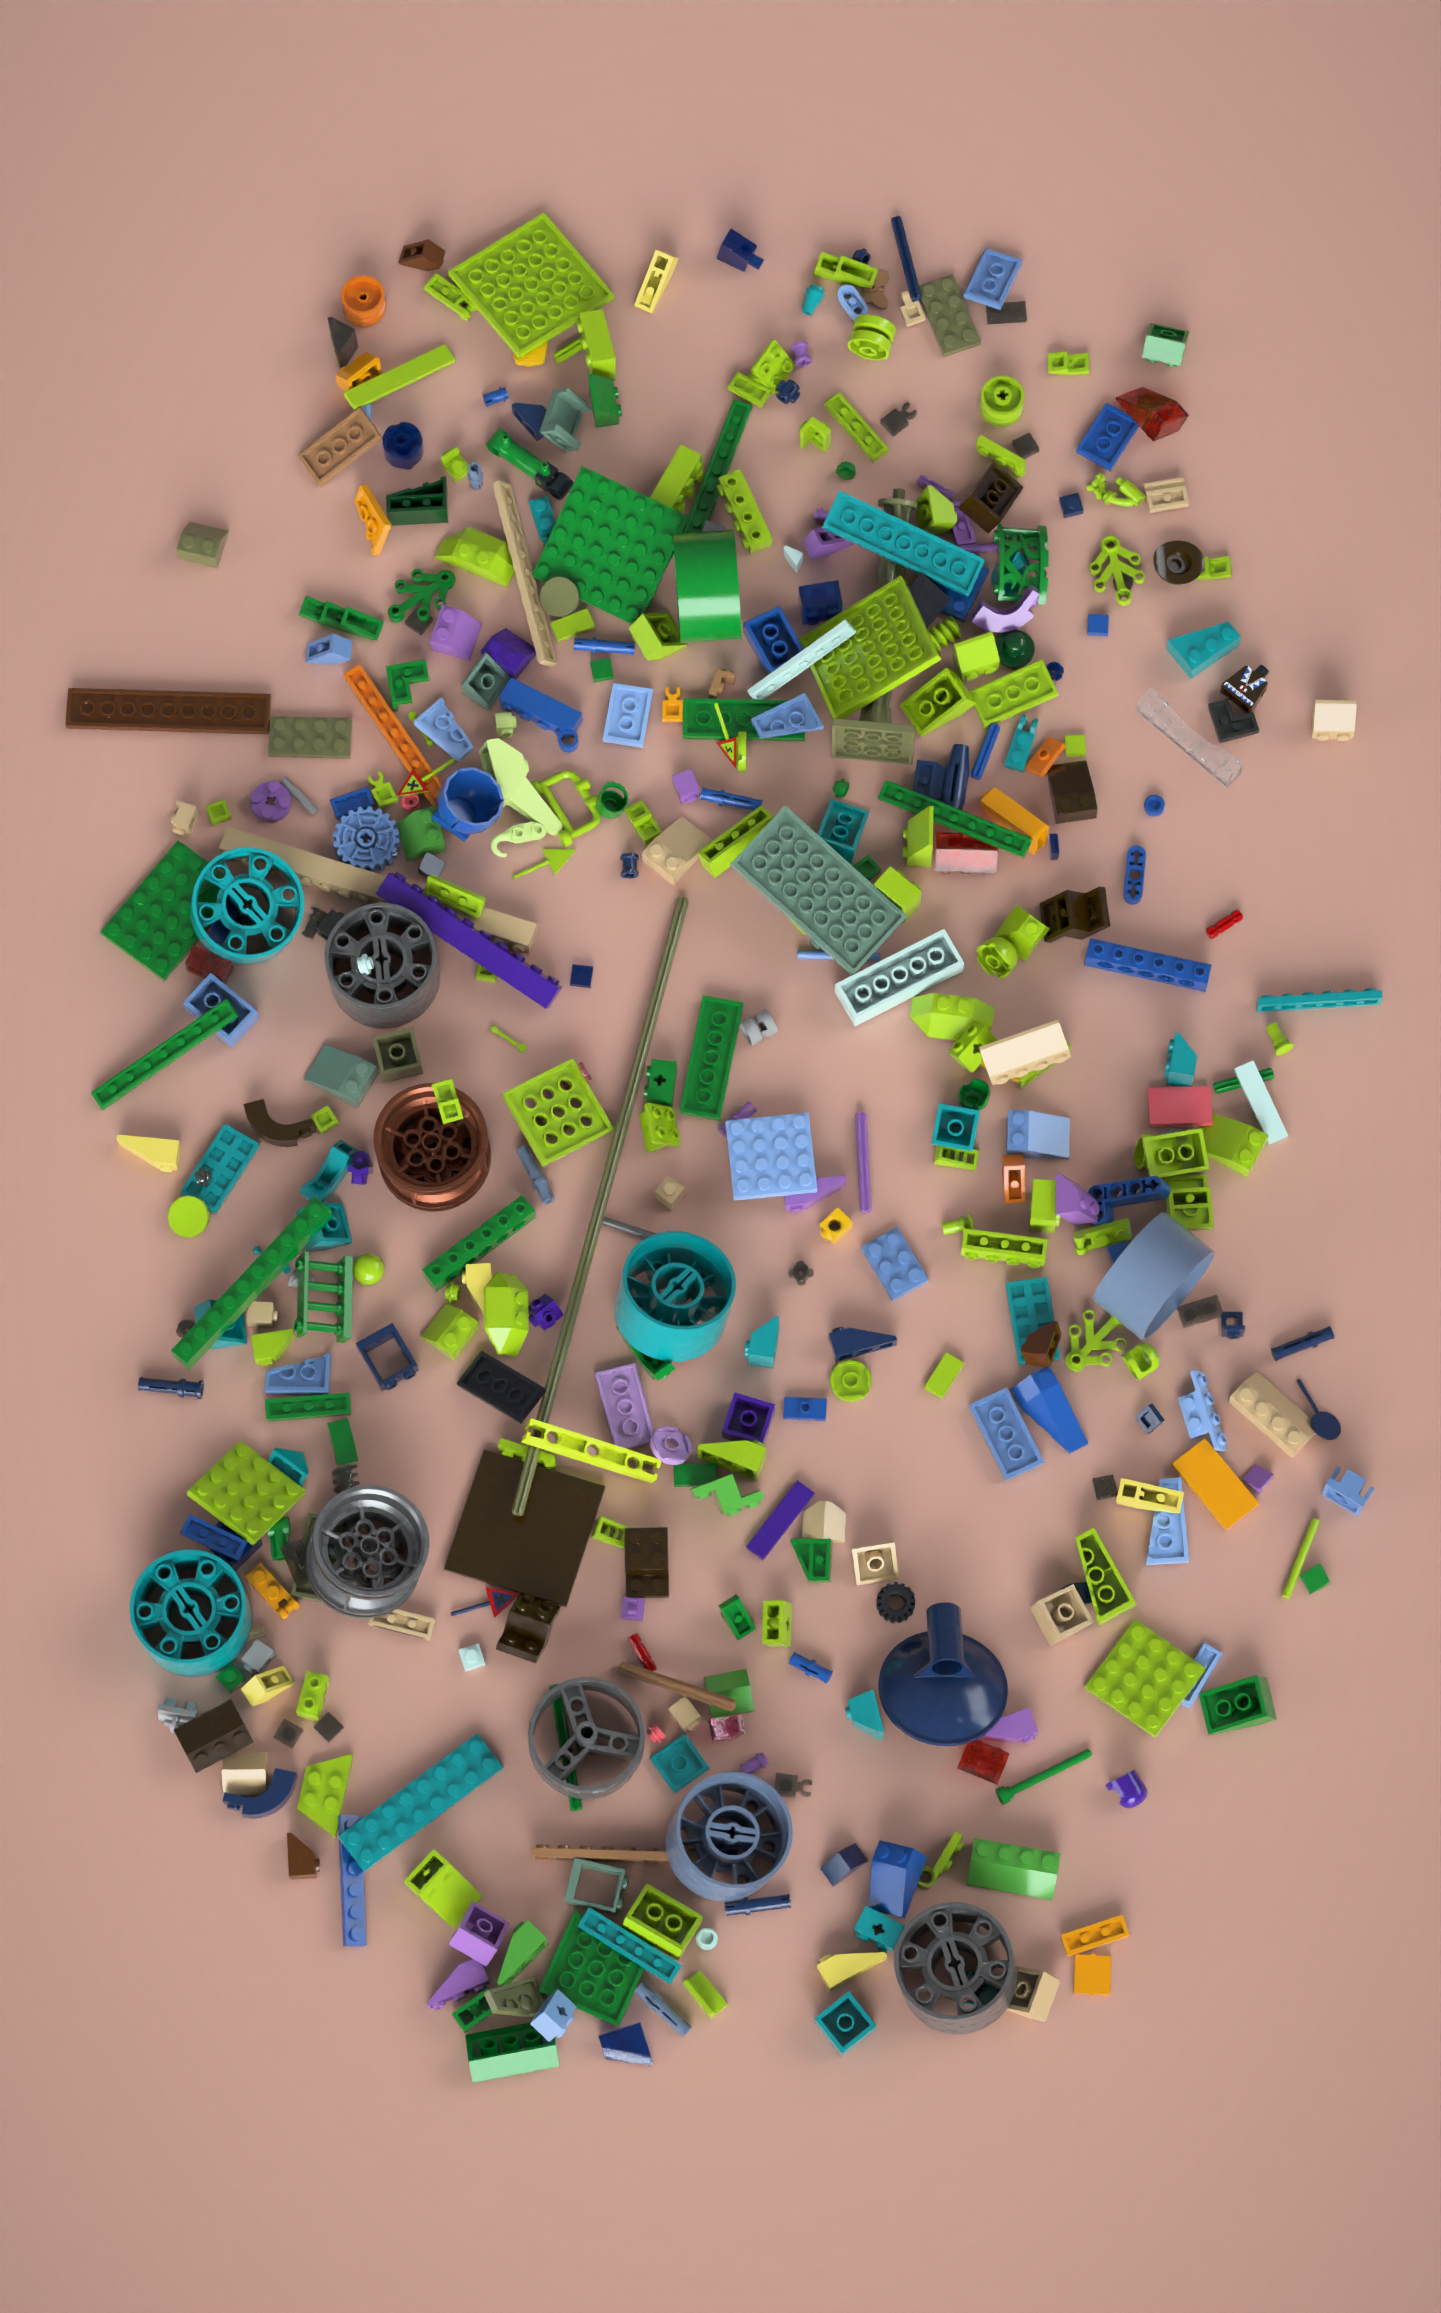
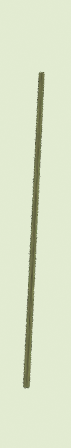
M678 897L546 1381V1392L542 1396L536 1420L547 1424L689 902L685 897ZM533 1429L532 1436L540 1438L542 1432ZM529 1445L511 1510L516 1516L524 1514L541 1448Z

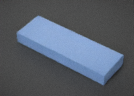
M1205 1642L1193 1660L1205 1667L1206 1670L1181 1703L1189 1709L1223 1654Z

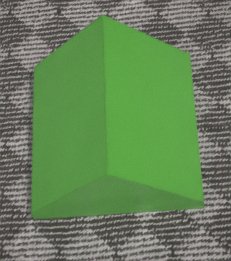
M746 1669L704 1677L706 1690L736 1700V1707L732 1712L709 1704L712 1720L755 1711Z

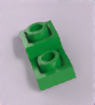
M348 1418L328 1422L327 1427L330 1441L333 1445L336 1464L343 1465L358 1461Z

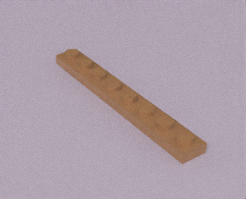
M537 1844L536 1848H531V1860L574 1861V1858L591 1862L670 1864L666 1852L658 1851L657 1848L651 1847L645 1848V1851H636L635 1847H623V1850H614V1847L602 1846L601 1850L592 1849V1846H579V1849H571L569 1845H558V1848H549V1845ZM688 1849V1852H686L692 1863L700 1859L695 1849Z

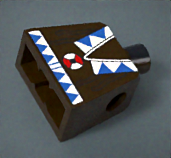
M1259 665L1255 671L1248 666H1244L1222 683L1220 693L1245 713H1251L1267 690L1268 682L1264 678L1269 671L1263 665Z

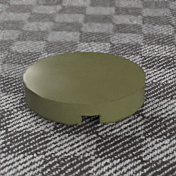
M554 577L546 581L541 588L540 603L543 609L552 616H568L579 606L580 592L577 585L569 578Z

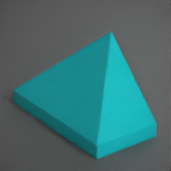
M275 1448L268 1459V1462L302 1487L309 1474L303 1452Z

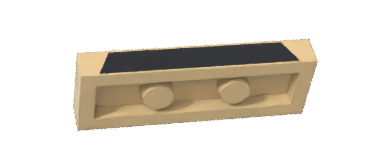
M399 1609L381 1617L369 1618L368 1621L370 1626L431 1641L436 1623L434 1618Z

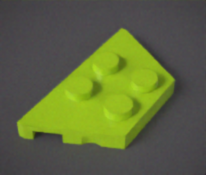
M352 1754L306 1766L297 1809L319 1827L327 1831L332 1837H336L338 1832V1816L342 1813L353 1761Z

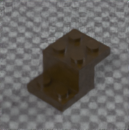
M1099 886L1087 893L1065 890L1039 903L1042 923L1050 928L1044 936V942L1051 943L1064 936L1083 940L1110 927L1105 887Z
M667 1527L625 1528L626 1597L669 1598Z
M520 1593L509 1610L504 1632L497 1642L496 1650L537 1663L547 1646L553 1622L558 1616L561 1606L555 1605L551 1601L540 1600L531 1594Z

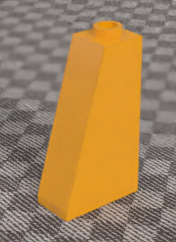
M995 787L991 791L987 790L980 797V809L998 825L1031 838L1032 842L1028 851L1033 856L1047 843L1049 826Z

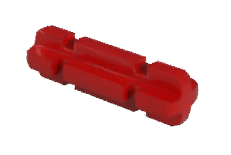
M1238 909L1231 912V915H1227L1217 921L1215 926L1211 925L1208 927L1206 934L1210 939L1215 938L1219 933L1221 934L1232 927L1234 923L1243 919L1242 913Z
M635 1633L628 1637V1642L631 1647H634L633 1651L640 1663L644 1664L643 1668L654 1672L657 1669L656 1664L653 1660L651 1661V1656L644 1644L641 1643L639 1635Z

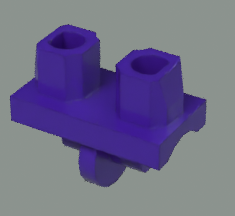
M358 1151L353 1155V1165H348L347 1172H352L351 1184L364 1185L367 1184L368 1174L373 1173V1167H368L370 1164L369 1154L364 1151Z

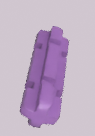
M920 475L917 480L918 486L924 488L932 485L949 501L952 500L954 496L953 491L948 488L944 489L943 485L932 479L928 480L929 477L925 475Z

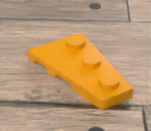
M360 485L354 501L361 521L366 523L367 531L365 534L367 540L371 539L373 545L371 548L372 555H380L388 532L391 529V523L368 485Z

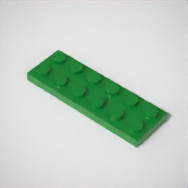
M684 698L683 739L726 740L714 706L716 702L719 705L730 739L738 737L739 731H746L747 740L805 741V732L760 739L751 723L752 718L789 700Z
M703 995L679 1114L720 1121L744 1006L743 1002Z

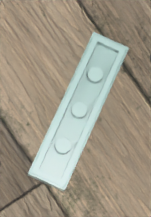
M1254 1061L1235 1068L1234 1072L1262 1132L1269 1135L1268 1145L1288 1137Z

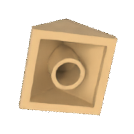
M894 1540L852 1547L851 1555L857 1585L899 1579Z
M235 1752L224 1758L222 1765L223 1795L224 1792L239 1796H259L267 1790L268 1752Z

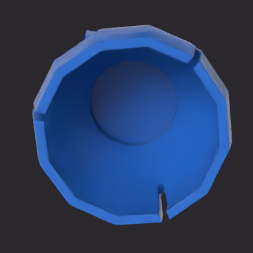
M475 767L459 768L443 780L436 800L438 808L431 819L465 842L470 834L481 833L498 820L504 804L500 785L489 773Z

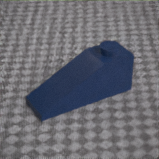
M844 1327L835 1328L829 1333V1342L835 1362L897 1346L896 1336L855 1328L844 1329Z

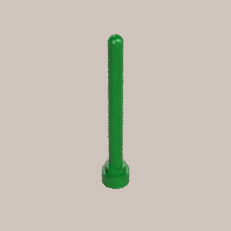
M1086 1749L1011 1787L1001 1786L995 1789L997 1797L1002 1805L1011 1802L1015 1794L1090 1758L1092 1752Z

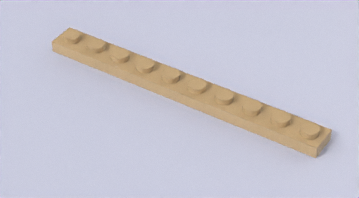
M498 480L493 483L494 496L497 500L499 515L502 519L503 531L506 535L508 550L513 562L512 566L517 577V585L520 589L522 604L526 612V621L530 628L531 640L534 643L536 659L539 664L552 667L557 664L544 610L540 603L536 579L532 576L533 568L511 484Z

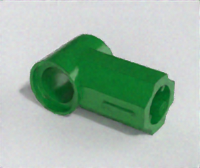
M283 1517L268 1530V1536L271 1541L272 1560L276 1561L291 1559L289 1536H291L289 1517Z

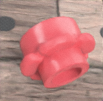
M417 794L406 795L401 800V806L407 812H413L420 808L421 799Z
M656 1723L651 1727L649 1725L648 1728L650 1730L647 1732L654 1743L656 1741L662 1743L661 1740L666 1736Z

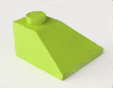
M928 485L915 501L918 503L915 516L918 528L936 536L948 532L957 522V513L954 511L952 502L932 485Z
M1016 904L993 937H1002L1010 941L1014 945L1018 957L1026 962L1050 928Z

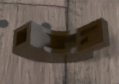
M264 1099L243 1104L253 1131L262 1140L280 1147L298 1146L297 1137L307 1138L312 1133H316L312 1119L288 1125L275 1122L267 1113Z

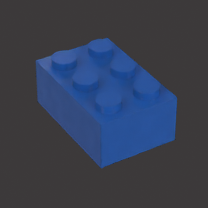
M780 606L743 623V633L767 676L804 650Z

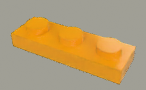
M1122 1914L1061 1934L1060 1938L1066 1955L1069 1957L1129 1937L1130 1934Z

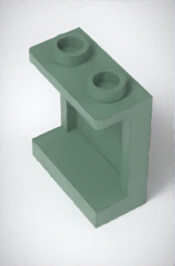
M569 388L553 390L540 433L564 452L577 451L580 449L581 443L575 439V435L582 414L591 412L592 407Z

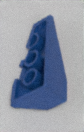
M1044 1367L1030 1374L1011 1389L1020 1409L1032 1417L1069 1454L1088 1445V1441L1050 1367Z

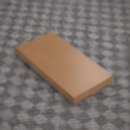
M358 407L297 456L316 483L322 487L384 438L365 411Z

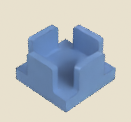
M1337 1466L1327 1481L1322 1495L1359 1516L1372 1495L1374 1488L1370 1487L1364 1497L1360 1496L1361 1488L1365 1484L1366 1479L1348 1469L1341 1481L1337 1482L1335 1479L1341 1470Z

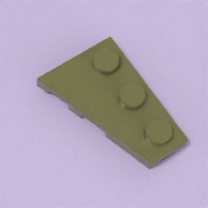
M534 1976L490 1989L484 1993L493 2014L534 2018L545 2000L543 1994L538 1992L540 1987Z

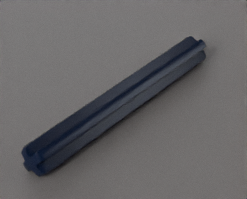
M900 216L892 217L891 223L912 302L920 301L922 296L903 222Z

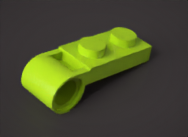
M955 1831L934 1868H923L921 1874H929L932 1880L929 1883H923L919 1879L917 1886L920 1889L928 1890L932 1888L943 1871L945 1873L948 1872L953 1863L950 1860L954 1853L958 1855L964 1845L961 1842L963 1835Z

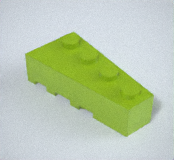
M1095 1528L1075 1537L1098 1625L1101 1626L1137 1606Z

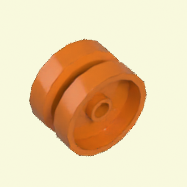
M366 275L355 276L343 286L341 299L344 315L348 321L356 326L368 327L378 323L384 317L386 301L384 289L378 280Z

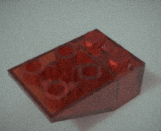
M1144 387L1115 398L1153 442L1178 432L1189 417V414L1177 401Z

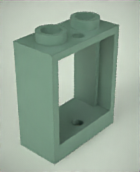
M574 1858L564 1899L565 1904L586 1909L590 1907L595 1911L616 1915L617 1910L621 1911L624 1898L621 1897L622 1889L627 1888L629 1876H626L625 1869ZM582 1869L619 1877L612 1907L576 1899Z

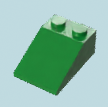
M1254 1675L1199 1693L1208 1735L1258 1726L1277 1720L1267 1678L1260 1675Z

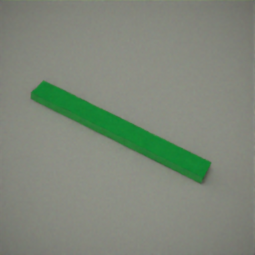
M733 400L691 509L689 522L683 533L702 532L706 520L710 521L719 497L716 489L718 478L728 474L751 414L752 405Z
M888 780L885 781L878 796L880 801L915 815L929 806H934L933 822L1021 858L1025 857L1032 842V839Z
M226 998L91 1092L99 1107L105 1110L238 1018L239 1015Z

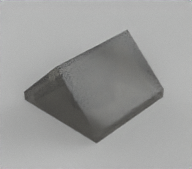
M327 317L330 336L339 368L341 369L346 367L358 348L356 331L354 328L333 317Z

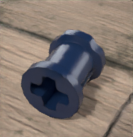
M624 853L620 856L622 861L621 877L631 879L639 876L637 871L638 854Z

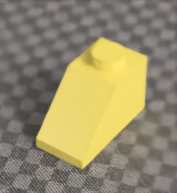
M283 1665L255 1675L241 1690L253 1707L267 1702L291 1687L295 1682Z

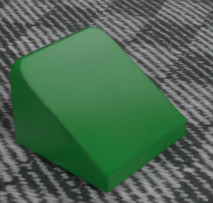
M1321 1564L1300 1575L1309 1594L1330 1584V1580Z

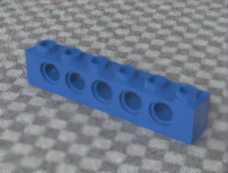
M1092 938L1089 940L1084 964L1089 967L1206 992L1212 966Z

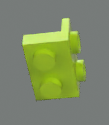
M811 417L808 421L805 420L799 428L800 448L804 449L811 442L824 452H827L831 447V429L828 424L823 421L820 422L814 417Z

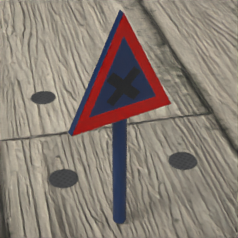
M485 1587L489 1601L453 1611L451 1616L491 1605L495 1618L520 1593Z

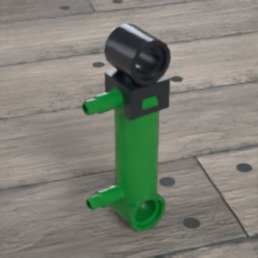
M497 429L485 443V446L491 453L498 457L501 456L534 479L537 486L546 492L548 491L558 500H562L574 484L570 477L563 472H558V468L548 461L543 462L513 441L511 436L502 429Z

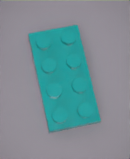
M224 1124L181 1189L180 1194L182 1196H194L203 1200L209 1211L216 1215L259 1150L260 1143Z
M1047 1277L1005 1283L1018 1366L1026 1365L1024 1356L1021 1355V1347L1026 1342L1027 1336L1054 1321ZM1059 1345L1056 1349L1053 1361L1060 1360L1061 1358Z

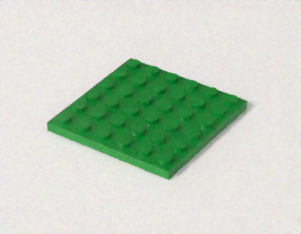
M581 466L532 576L544 583L554 577L569 578L577 585L580 592V600L633 624L643 613H647L674 554L673 534L684 532L690 516Z

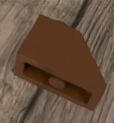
M427 239L405 245L398 263L411 268L431 271L441 268L446 251Z
M1052 1321L1027 1336L1026 1342L1021 1347V1355L1024 1356L1026 1365L1051 1367L1062 1335L1058 1321Z
M287 1833L290 1879L317 1878V1872H320V1858L316 1859L314 1852L295 1835Z

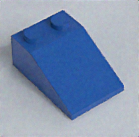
M879 1840L872 1859L868 1907L881 1913L905 1919L927 1857L914 1848Z

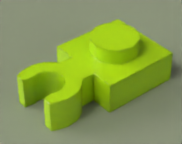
M379 771L378 781H373L371 776H368V781L374 787L371 793L379 809H383L398 802V798L390 782L384 784L383 774Z

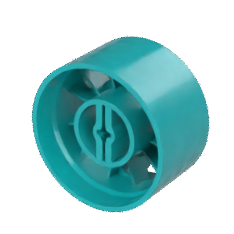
M252 847L232 849L211 860L200 873L190 900L192 927L202 945L216 957L229 963L240 965L262 963L282 952L297 932L304 913L303 890L293 869L272 852ZM248 859V874H240L233 877L226 862ZM256 860L264 862L266 867L258 870L255 868L254 862ZM271 867L278 870L288 881L287 884L276 890L264 879ZM217 868L225 872V876L221 879L216 878L213 874V871ZM204 880L220 889L216 903L197 902L199 890ZM241 887L256 889L264 896L268 907L267 914L257 905L256 899L248 895ZM285 890L293 892L294 898L292 900L284 899L283 892ZM226 898L236 907L238 915L246 918L252 926L240 925L230 918L226 910ZM249 903V904L251 905V906H250V909H249V908H246V909L243 908V905H244V904L247 905V904ZM210 908L213 916L211 918H204L201 914L202 909ZM278 908H296L291 930L274 921ZM219 920L230 930L222 946L216 944L204 930V928ZM274 929L280 930L282 938L279 940L273 939L270 934L271 931ZM261 933L270 950L258 954H246L247 936ZM233 938L239 939L242 944L241 947L238 949L232 948L230 940Z
M668 1231L645 1238L627 1256L614 1302V1315L621 1334L635 1349L654 1359L680 1362L704 1355L717 1344L726 1326L736 1291V1278L733 1267L726 1255L716 1245L692 1233ZM645 1272L650 1283H643L634 1277ZM710 1286L717 1296L703 1297L704 1289ZM664 1289L660 1294H658L657 1291ZM691 1298L692 1302L685 1304ZM699 1320L704 1321V1323L696 1325Z
M189 1549L174 1551L156 1559L139 1576L130 1598V1619L135 1634L148 1655L159 1666L171 1673L187 1677H201L216 1673L224 1669L229 1663L234 1662L248 1643L253 1625V1612L249 1597L232 1567L214 1554ZM197 1568L196 1578L179 1579L178 1571ZM203 1569L213 1570L210 1574H203ZM225 1575L234 1583L238 1591L219 1597L214 1587ZM157 1585L164 1590L158 1604L147 1602L148 1597ZM189 1596H201L211 1602L212 1612L207 1622L197 1602L190 1599ZM182 1599L184 1600V1602L186 1603V1605L189 1607V1609L191 1610V1612H193L194 1615L196 1616L198 1622H199L200 1625L202 1626L201 1628H200V1626L198 1625V1623L196 1622V1620L193 1618V1616L190 1615V1613L188 1612L186 1606H185L184 1603L182 1602ZM236 1600L238 1603L235 1608H227L229 1601ZM176 1605L179 1607L180 1614L186 1624L192 1627L194 1631H183L172 1625L171 1617ZM144 1609H151V1614L148 1617H142ZM221 1618L239 1621L228 1641L217 1632ZM161 1625L167 1635L154 1649L147 1641L143 1631ZM211 1639L218 1640L216 1647L210 1648L207 1644ZM168 1643L175 1644V1648L171 1652L164 1651ZM185 1643H201L205 1656L196 1659H182Z

